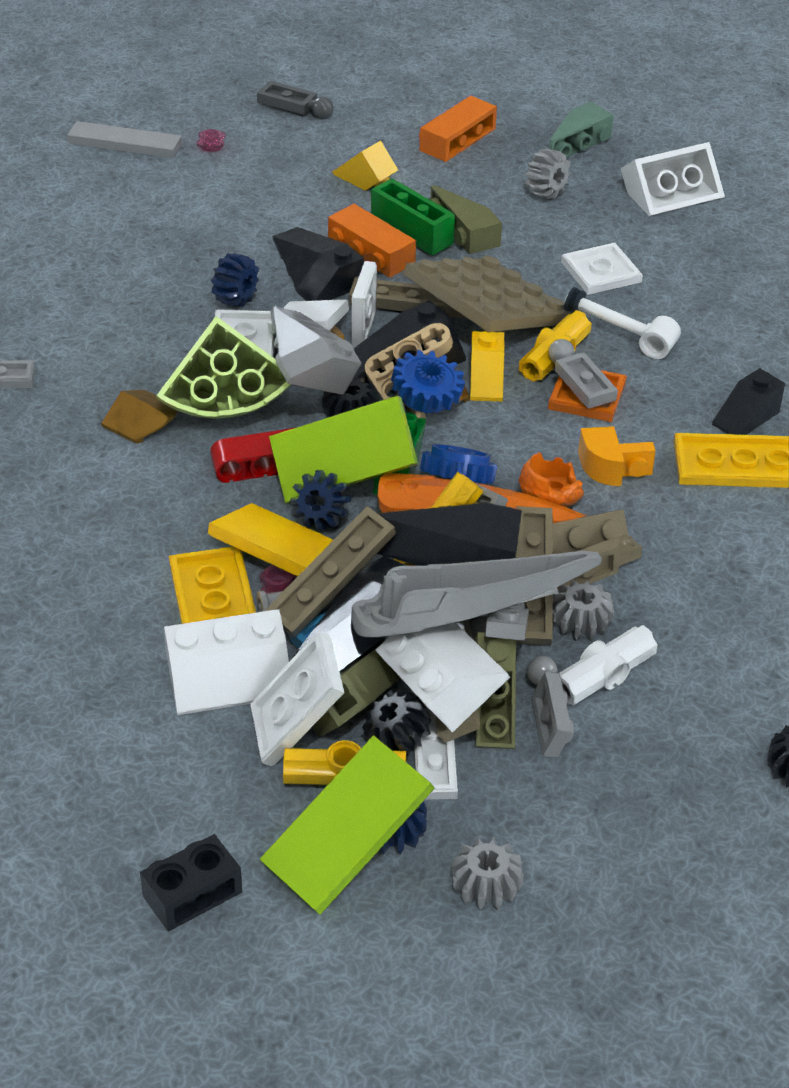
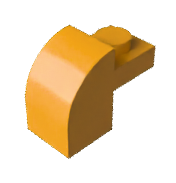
M614 426L580 429L578 448L580 462L584 472L595 481L611 486H621L622 477L652 475L656 452L653 442L619 444Z

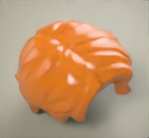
M541 452L532 455L521 469L518 481L523 494L538 497L565 507L574 505L584 496L583 483L580 480H576L572 463H564L560 457H555L553 461H548L543 458Z

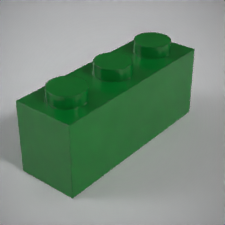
M393 178L371 189V214L415 239L416 246L433 256L454 244V213Z

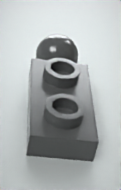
M269 81L257 92L258 103L302 115L312 110L314 115L321 119L329 117L334 108L332 101L327 97L317 98V93Z

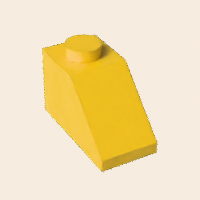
M380 140L332 171V173L366 191L373 186L376 187L390 180L389 176L397 172L398 169Z
M472 331L470 401L503 402L504 332Z

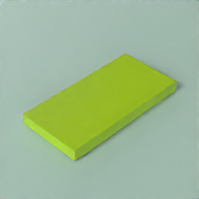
M399 396L269 436L284 500L288 504L291 498L299 497V494L293 489L294 484L304 485L302 475L310 474L314 477L316 470H324L326 476L330 473H335L338 475L336 484L346 483L350 486L418 465L402 398Z
M373 735L264 853L260 860L320 915L435 788L431 782Z

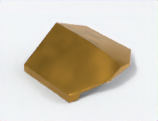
M145 389L123 390L103 419L101 426L137 444L143 442L144 437L165 427L176 418L179 411L161 403L156 399L155 394Z

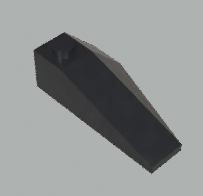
M299 227L272 236L277 251L286 265L287 273L293 280L294 288L306 301L332 300L350 293L354 278L359 277L364 258L348 244Z
M429 300L403 311L354 348L362 364L353 379L364 378L365 383H370L365 371V363L371 356L434 323L446 325L451 333L453 344L450 351L445 354L447 356L446 362L448 364L452 362L460 364L466 361V355L449 316ZM437 337L432 339L436 340L437 342L441 341ZM421 344L422 350H426L424 345ZM414 350L405 351L400 358L404 359L407 352L416 356L417 352ZM394 359L392 361L394 366H396V361ZM381 368L377 369V371H379L380 373H383L385 371Z

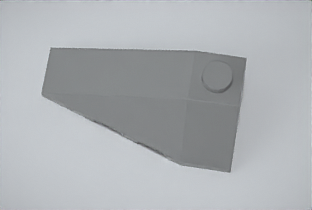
M273 306L270 312L272 330L277 335L274 340V347L278 348L276 364L287 383L344 395L362 364L354 351V347L348 341L343 340L301 312Z

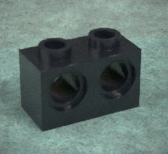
M215 834L201 841H195L182 851L164 860L155 861L148 868L140 871L143 897L168 932L243 893L241 867Z

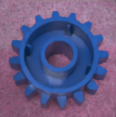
M417 350L416 356L407 352L404 359L398 358L396 366H394L391 381L393 382L392 390L397 391L398 396L402 398V402L416 411L439 413L445 409L450 410L452 403H459L465 386V381L462 380L464 373L463 371H456L458 365L456 362L448 364L446 362V355L437 358L434 351H430L429 355H424L421 350Z
M433 444L431 452H423L420 470L431 475H439L443 479H452L459 471L473 482L492 484L495 482L497 465L490 462V454L458 446Z

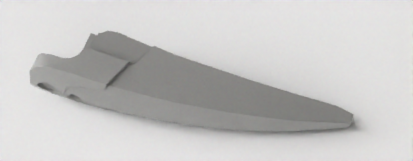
M576 551L501 560L394 567L384 576L383 584L375 597L360 600L353 604L351 622L354 630L360 636L382 637L423 631L424 628L471 619L507 608L552 590L600 565L602 557L598 552Z

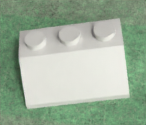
M710 142L635 159L621 168L627 194L648 216L725 197Z
M279 609L164 627L165 649L177 715L251 704L289 663L286 638Z
M455 622L424 628L423 631L390 635L376 649V652L452 733L510 678L508 673Z

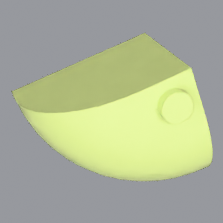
M216 316L156 395V399L176 411L191 416L211 419L232 418L257 411L270 404L282 395L291 384L287 383L276 364L275 358Z

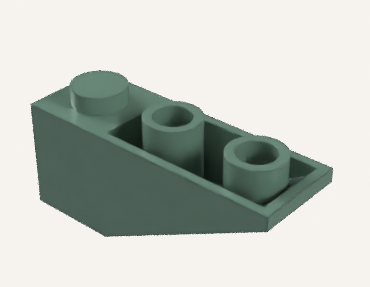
M588 102L572 109L551 137L549 149L560 151L566 154L567 158L608 140L612 135L614 115L593 102Z

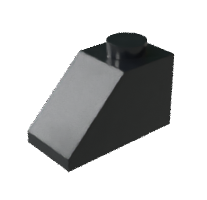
M761 368L755 370L738 381L712 421V425L726 434L747 435L780 413L785 383Z

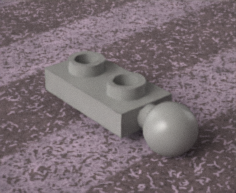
M565 339L555 340L550 345L549 357L556 363L555 371L588 409L617 400V388L585 352L574 355L573 345Z
M518 603L489 613L485 636L524 641L529 609H525L524 603Z
M538 656L532 659L527 667L529 680L537 685L531 699L542 754L546 757H558L565 744L569 743L573 737L574 724L569 719L567 693L563 690L556 663L547 656Z

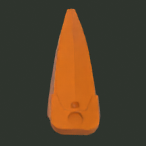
M385 474L379 479V508L382 512L427 509L434 504L452 479L436 478L435 475ZM479 484L507 498L508 502L505 505L507 507L552 508L553 523L586 516L565 506L538 497Z

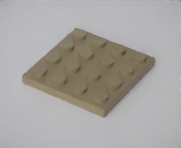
M483 256L480 259L463 257L462 260L443 258L442 261L422 259L420 262L406 263L403 275L487 332L554 326L568 314H572V312L564 310L565 303L562 300L546 295L542 292V287L526 282L521 278L520 273L506 269L500 265L498 259L491 256Z

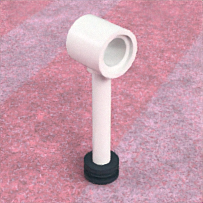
M573 287L565 298V311L573 313L576 310H581L641 336L639 346L648 357L654 359L666 357L680 338V326L671 317L658 316L652 323L646 325L585 299L586 292L578 290L576 287Z

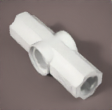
M644 625L640 627L635 626L607 644L601 640L590 644L578 662L559 673L563 690L567 693V705L577 704L602 687L612 690L615 688L613 686L615 683L617 685L623 683L632 668L656 654L658 644L655 642L652 632Z

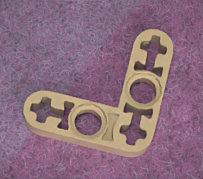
M441 323L428 325L371 356L366 361L365 371L368 380L374 385V390L381 400L391 398L387 396V393L392 389L393 385L391 381L394 369L392 360L395 359L397 362V359L408 350L416 352L421 350L424 355H429L430 351H434L437 358L445 355L450 351L453 344L449 328ZM437 337L441 341L437 342L436 340L432 339ZM421 344L424 345L426 350H422ZM381 368L385 371L383 373H380L379 371H377V369ZM408 407L412 414H415L418 418L426 419L424 412Z

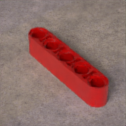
M294 428L229 437L216 441L210 448V455L217 478L223 483H228L230 480L235 482L261 478L265 474L266 476L278 475L269 436Z

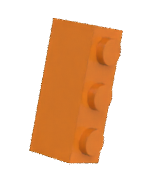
M470 95L420 127L419 151L447 162L496 129L497 106Z
M352 204L328 217V237L348 244L364 258V262H376L377 271L391 278L405 269L406 263L415 262L416 240L358 205Z

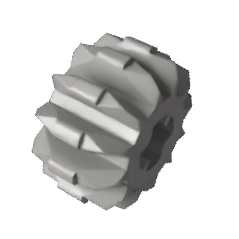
M541 149L539 153H533L532 162L527 163L529 166L528 172L524 174L528 177L526 186L530 188L531 193L548 199H555L558 194H563L564 186L569 185L567 181L568 176L572 174L568 171L571 162L566 160V154L552 149Z
M572 580L569 586L560 585L559 594H554L553 626L560 627L562 636L571 632L574 633L576 641L581 635H586L591 641L596 633L605 635L614 617L611 593L604 592L602 584L590 585L589 580L584 584H579L577 581Z
M476 837L472 847L462 845L459 855L454 857L451 873L453 874L452 885L454 892L462 893L464 904L476 899L481 911L486 902H491L497 910H499L503 900L513 903L517 891L523 885L524 874L522 873L520 855L512 854L513 850L510 843L498 846L493 837L489 843L484 844Z

